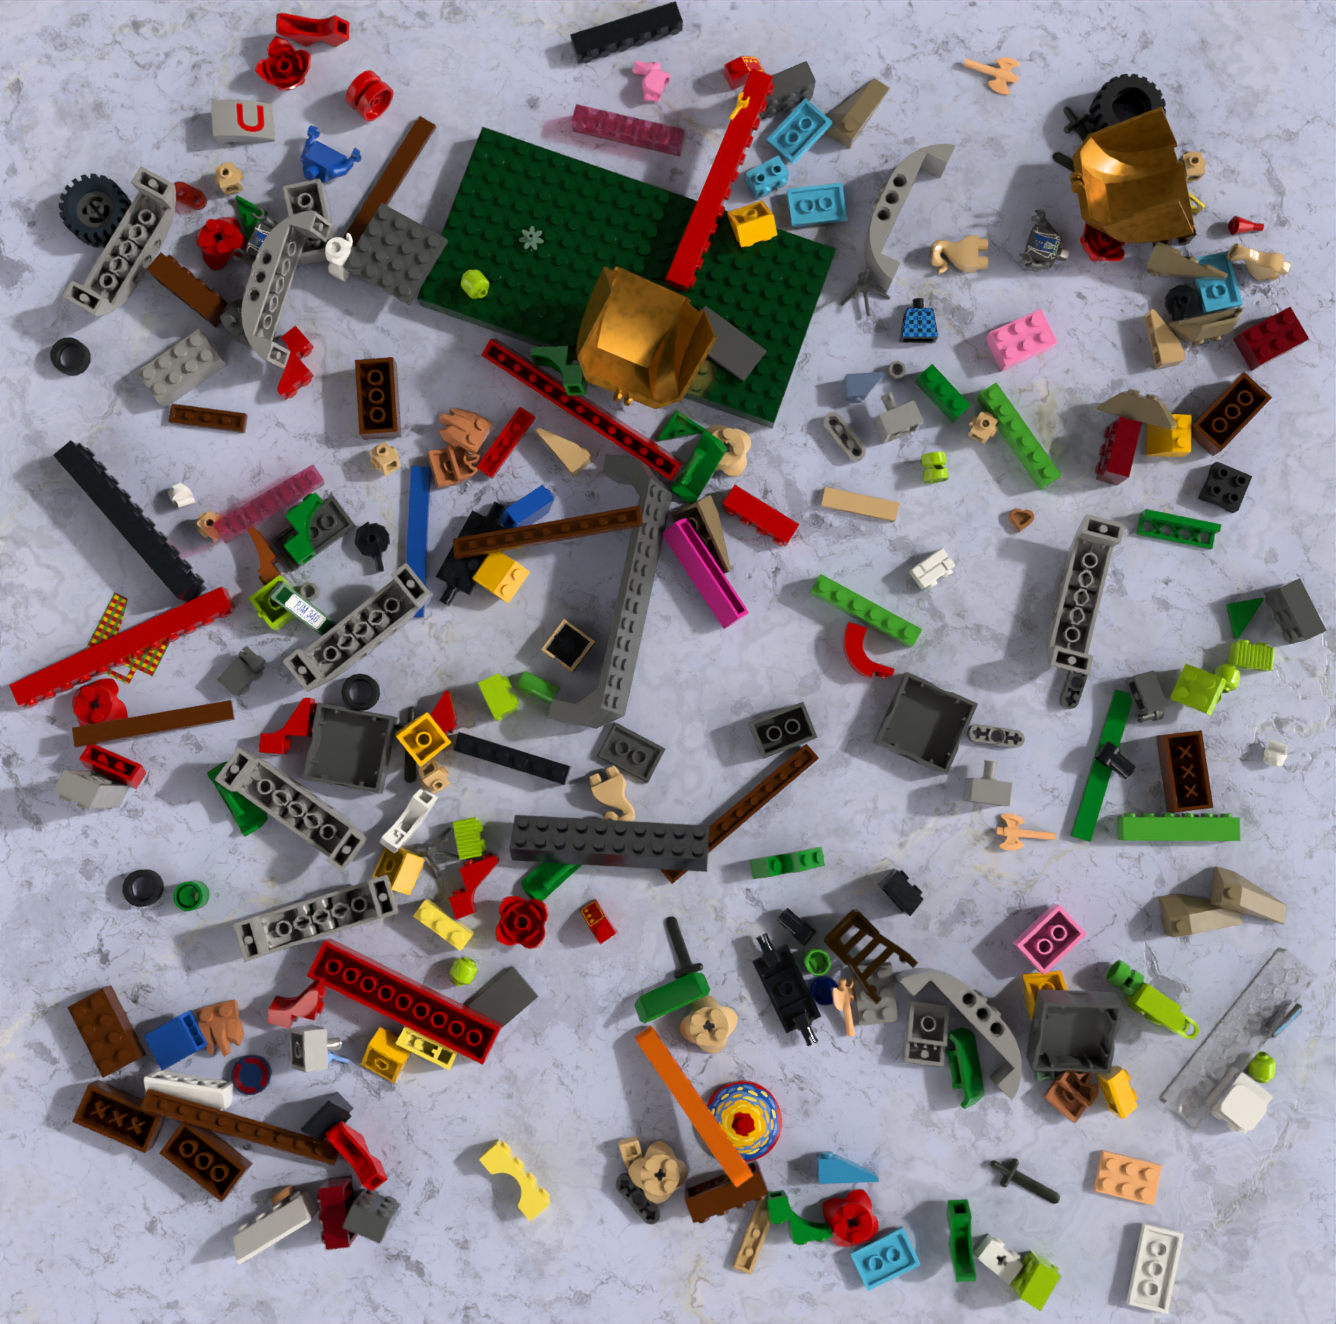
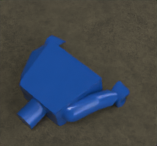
M309 126L307 131L309 138L306 139L300 157L303 163V174L307 180L320 178L321 182L327 183L332 179L346 175L354 166L353 163L355 161H361L360 150L357 148L353 149L351 157L347 159V156L317 140L314 142L320 136V132L316 131L319 128Z

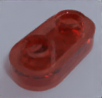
M182 181L173 183L176 188V201L194 210L205 208L207 198L202 191Z

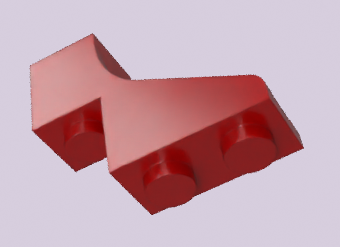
M278 13L276 15V33L305 47L319 40L337 47L349 40L350 22L336 15L325 19H313L286 13Z
M296 325L281 337L286 343L288 350L291 351L277 387L278 393L285 400L294 397L297 394V390L302 386L308 385L314 377L300 360L307 357L314 347Z
M303 698L282 729L273 733H261L259 752L287 755V751L290 750L291 741L288 739L289 736L312 737L313 717L317 709L315 699Z
M492 853L481 856V861L475 863L474 859L464 862V867L459 868L467 891L461 888L453 891V896L448 897L456 920L477 912L474 903L475 891L499 863L498 855L493 856Z
M316 978L296 997L287 998L276 995L268 1010L267 1023L290 1029L293 1022H297L299 1017L315 1021L318 1013H322L325 1002H322L327 991V987H324L325 978Z
M341 1121L325 1133L327 1139L353 1167L362 1186L373 1191L388 1180L381 1161L370 1154L364 1137L359 1132Z

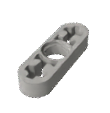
M977 724L971 726L967 732L968 738L978 743L1017 748L1022 746L1025 741L1022 732L1012 729ZM979 728V732L986 733V729H988L986 736H978L977 738L972 734V731ZM993 731H998L1001 734V739L998 742L991 739ZM1016 734V737L1020 739L1015 744L1013 740H1006V743H1004L1006 736L1012 737Z

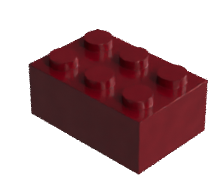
M1290 306L1241 332L1233 341L1248 367L1253 371L1299 347L1309 340V337Z
M1119 417L1105 428L1103 434L1105 443L1100 448L1099 455H1101V459L1095 468L1096 480L1119 485L1129 478L1142 422Z
M352 1175L328 1178L317 1191V1201L321 1203L319 1221L323 1223L321 1242L325 1244V1250L348 1248L358 1236V1234L343 1228L351 1206L354 1203Z

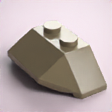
M1244 307L1166 323V325L1182 341L1192 342L1193 345L1205 343L1204 339L1210 338V341L1220 340L1222 335L1231 332L1244 312Z
M1128 389V391L1115 395L1098 405L1096 409L1169 430L1175 429L1177 426L1165 402L1158 399L1159 396L1154 394L1140 395V391L1135 389Z

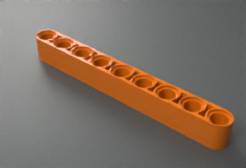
M649 1025L634 1036L733 1184L738 1187L753 1176L747 1163L654 1028Z

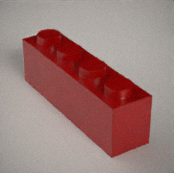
M737 485L733 486L722 504L725 513L732 517L734 515L739 517L740 522L746 526L752 525L757 528L756 532L762 536L768 535L773 538L772 541L778 546H787L800 525Z

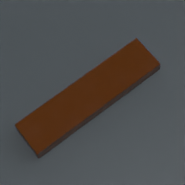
M171 404L169 423L245 433L248 415L240 412Z

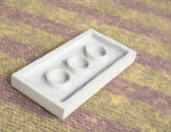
M1142 1223L1126 1301L1129 1305L1168 1314L1184 1237L1182 1232Z

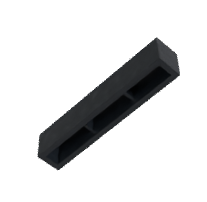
M674 1L570 34L571 44L578 64L582 62L588 63L592 59L607 57L617 51L623 52L633 46H642L645 42L658 41L664 36L676 35L683 31V20L677 3Z
M461 732L458 733L453 751L566 785L571 766Z

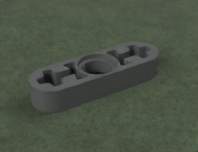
M1069 670L1059 700L1060 705L1064 709H1073L1078 706L1088 675L1074 674V671ZM1073 677H1077L1080 680L1078 688L1071 686L1070 681ZM1069 689L1070 691H1077V694L1073 693L1071 697V700H1073L1074 703L1067 705L1068 702L1065 700V698H1068L1071 695V692H1068L1067 690Z
M628 1173L620 1174L616 1180L617 1190L647 1224H655L660 1218L658 1206L647 1199L643 1189L632 1182ZM622 1179L624 1181L628 1179V1186L633 1189L629 1195H627L629 1189L626 1186L621 1187ZM636 1193L644 1197L643 1202L640 1204H636L632 1200L633 1195ZM647 1202L649 1203L647 1208L650 1211L655 1210L654 1218L652 1216L647 1217L648 1212L643 1208Z

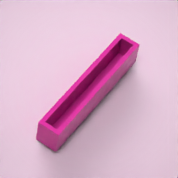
M687 517L675 522L662 533L666 542L724 629L735 624L749 613Z

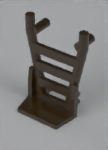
M852 909L824 938V943L846 966L848 965L866 995L876 1005L882 999L876 994L877 988L874 985H869L867 979L893 953L899 955V960L902 964L908 963L912 968L918 964L906 950L881 935L858 909ZM852 926L858 928L859 931L844 945L840 938ZM866 935L872 937L873 939L852 958L849 952ZM880 943L887 947L863 972L860 971L858 965Z

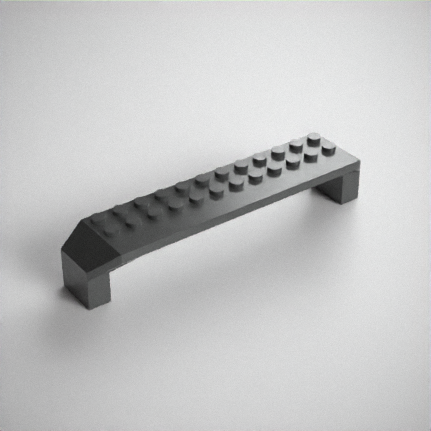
M608 454L605 457L602 473L616 483L632 485L639 495L638 505H640L642 510L643 526L632 529L599 686L578 703L552 699L548 717L564 723L594 729L625 716L663 541L662 533L665 531L672 499V493L654 470L644 462L634 457Z

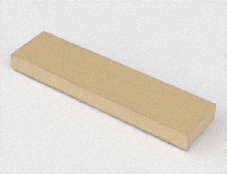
M828 487L824 488L821 507L892 522L896 521L899 502Z
M765 1198L756 1202L732 1265L733 1268L750 1275L753 1272L771 1224L767 1217Z

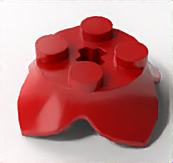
M275 36L268 46L267 59L260 60L255 67V71L263 81L276 86L279 90H292L304 84L305 76L311 64V55L303 49L295 50L289 41Z
M221 217L216 220L209 219L196 235V244L202 251V257L213 271L222 269L226 266L229 259H233V256L241 258V254L235 252V250L241 248L245 251L248 245L247 239L240 233V223L235 218Z
M1085 222L1080 242L1089 259L1093 262L1098 260L1121 261L1125 256V251L1122 249L1125 243L1117 241Z
M99 679L88 686L80 687L74 693L72 707L80 726L128 718L125 704L117 698L119 688L114 679ZM95 702L99 704L98 708L93 707Z
M519 896L503 898L499 906L501 919L496 926L497 941L506 946L521 944L524 948L528 949L539 948L545 938L544 925L548 919L547 905L533 898L529 900ZM521 916L527 919V926L525 927L518 924L520 921L519 917Z
M863 1189L853 1190L843 1199L832 1197L823 1202V1217L832 1229L831 1239L837 1246L850 1247L870 1240L877 1233L878 1220L873 1215L871 1199ZM855 1217L856 1222L850 1225L847 1220Z

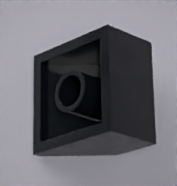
M894 869L877 885L903 914L910 917L924 900L921 897L922 891L915 884L912 886L907 881L909 877L903 870L898 871Z
M336 1092L300 1130L322 1142L327 1137L325 1133L332 1129L333 1126L341 1121L346 1123L352 1117L350 1112L354 1108Z

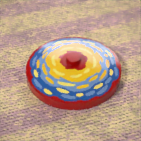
M748 1080L729 1082L718 1088L706 1104L745 1162L754 1161L766 1155L772 1150L780 1137L782 1129L780 1107L772 1093L756 1082Z

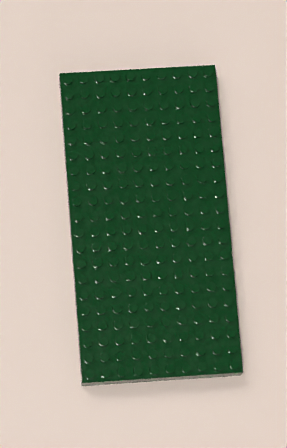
M482 127L441 236L446 238L448 243L421 286L417 300L420 306L537 347L568 346L573 359L578 361V334L596 282L604 267H608L610 270H614L615 267H621L691 300L689 304L698 311L707 306L767 350L744 382L707 356L683 398L773 429L836 249L776 228L777 235L773 236L770 240H761L755 242L752 246L741 247L734 235L727 215L728 211L724 210L722 217H718L716 221L718 227L715 235H711L709 238V242H711L709 250L702 255L701 259L704 260L700 271L696 270L694 275L696 277L693 288L689 287L688 292H684L666 285V277L697 200ZM533 226L535 232L542 231L538 238H541L544 242L536 243L537 250H534L531 245L528 249H525L524 245L526 242L519 241L521 237H524L523 229L529 232L530 227ZM479 270L489 281V289L486 296L472 299L462 289L461 278L466 271Z

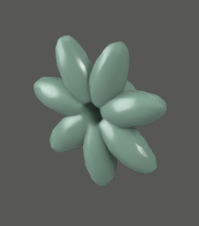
M533 226L530 227L529 232L523 229L524 237L519 239L520 242H526L524 245L525 249H528L531 245L534 250H537L536 243L544 242L541 238H538L542 231L535 232Z

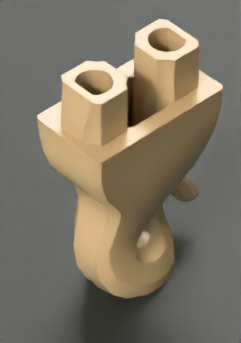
M969 235L959 242L937 240L931 245L930 263L940 268L937 271L938 274L945 272L948 269V264L946 260L940 257L942 252L961 271L975 273L977 269H986L988 257L978 256V251H987L988 239L978 238V235Z
M1235 243L1227 254L1228 261L1244 260L1248 272L1259 281L1265 279L1274 281L1279 277V274L1286 275L1290 268V263L1283 260L1284 255L1260 252L1251 248H1245L1238 243Z
M615 765L606 769L609 780L602 782L599 773L589 777L592 786L590 789L594 797L600 803L623 812V815L619 817L616 813L609 811L605 813L603 820H634L635 811L624 794L626 787L625 779Z

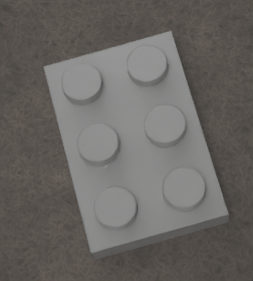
M884 962L867 979L869 985H874L877 988L876 994L882 999L877 1005L866 995L853 975L859 1026L898 1022L891 962ZM870 964L858 965V968L863 972Z

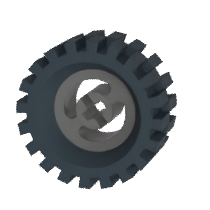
M90 174L91 178L81 175V181L75 178L72 180L74 184L72 187L67 185L64 188L67 191L66 195L61 193L60 198L64 203H59L58 208L62 211L59 213L60 218L64 220V225L83 243L87 245L90 243L96 248L100 244L105 248L132 202L112 179H108L104 175H100V178L96 174ZM94 205L98 208L100 213L106 218L104 221L92 208Z

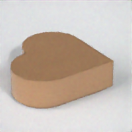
M1017 508L1010 511L1008 519L1016 530L1020 532L1033 522L1034 514L1030 510L1022 511Z
M288 1185L271 1197L270 1201L273 1206L294 1192L295 1189L292 1185Z

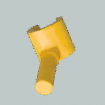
M743 92L738 95L737 105L729 116L730 120L734 119L741 108L748 106L750 97L746 101L741 100Z

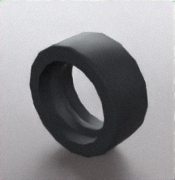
M67 337L58 340L52 346L50 359L52 364L62 373L76 376L84 373L89 367L91 354L88 348L79 340ZM68 347H77L81 352L79 361L74 366H64L61 363L62 352Z
M354 674L347 678L342 685V699L352 709L368 710L375 706L379 700L380 688L376 680L369 675ZM357 681H365L372 688V695L365 703H356L350 697V688Z
M150 869L136 870L130 873L125 878L122 887L125 899L136 907H145L156 903L164 891V883L161 876ZM142 876L150 878L154 885V892L147 899H139L133 893L134 881Z

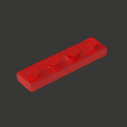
M519 407L476 468L493 479L536 420V417L522 407Z

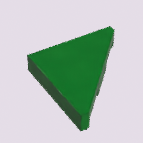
M236 195L235 198L245 229L246 239L249 241L257 222L262 221L261 219H254L251 213L260 216V211L255 208L258 206Z
M676 410L657 440L660 442L701 434L705 428Z
M1263 597L1226 604L1234 639L1240 637L1263 602Z

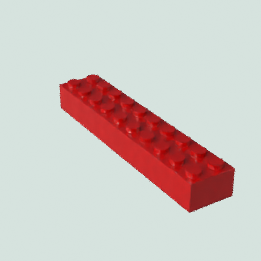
M331 938L324 940L307 974V977L313 980L318 977L325 978V986L482 1065L486 1062L503 1027V1024Z

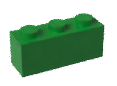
M933 364L924 370L915 381L918 387L952 423L971 406Z

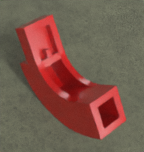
M848 622L843 634V651L849 665L858 674L868 679L872 678L873 672L876 673V677L881 679L892 677L894 668L875 663L866 656L863 649V640L867 628Z

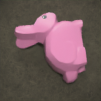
M638 60L635 61V67L632 70L633 74L645 75L642 79L644 100L658 102L662 96V91L670 81V74L660 70L658 62L646 64Z

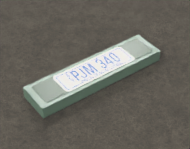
M280 581L268 595L321 636L338 624L283 581Z

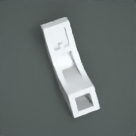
M422 786L412 797L400 818L384 834L379 843L395 854L417 831L438 797Z

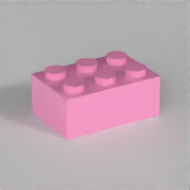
M1041 309L989 332L985 338L1001 372L1051 350L1058 343Z
M1053 903L1012 944L1039 973L1045 975L1087 934L1060 905Z

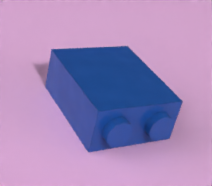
M542 484L506 508L501 523L506 529L533 524L549 513L554 501L552 492Z
M190 1010L144 1035L147 1045L162 1071L208 1045Z

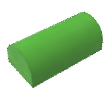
M527 671L523 673L517 686L518 689L549 704L552 703V699L556 698L560 687Z

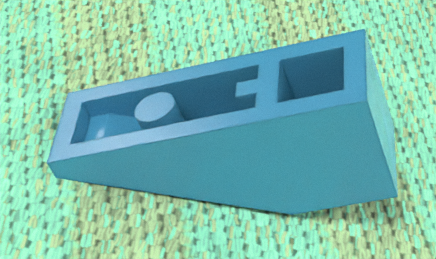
M824 1151L821 1152V1155H816L819 1184L879 1182V1177L875 1172L837 1154H833V1152Z

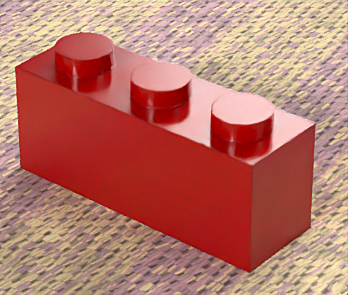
M95 744L87 746L79 758L84 767L136 790L146 775V771L141 764Z

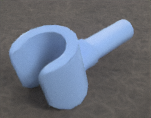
M328 1051V1064L332 1059L346 1064L349 1063L350 1059L337 1056L333 1051Z

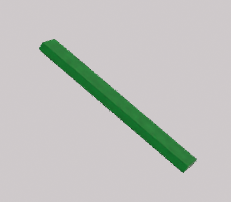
M1114 690L1095 755L1107 741L1119 749L1133 702L1129 693ZM1095 757L1093 758L1070 835L1087 842H1091L1112 772L1110 767L1102 765Z

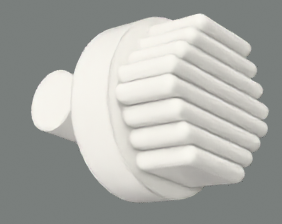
M182 483L172 485L168 494L175 506L181 508L195 503L193 494L188 487Z
M1270 740L1268 747H1265L1263 761L1275 767L1283 766L1284 760H1286L1288 755L1286 752L1288 745Z

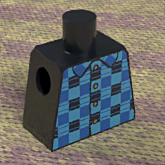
M915 298L912 300V308H906L904 312L899 343H935L938 338L934 310L933 308H924L923 298Z

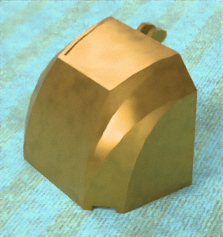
M1162 106L1089 134L1073 155L1075 172L1071 173L1069 178L1072 183V192L1078 193L1081 218L1088 225L1119 242L1139 244L1169 240L1192 234L1193 229H1195L1184 165L1182 161L1178 162L1174 149L1178 147V144Z
M604 267L587 304L578 334L577 358L586 381L614 392L613 399L616 402H619L622 396H624V405L630 406L633 400L656 410L681 401L717 339L707 313L703 309L698 311L691 306L689 298L621 267H615L614 270Z

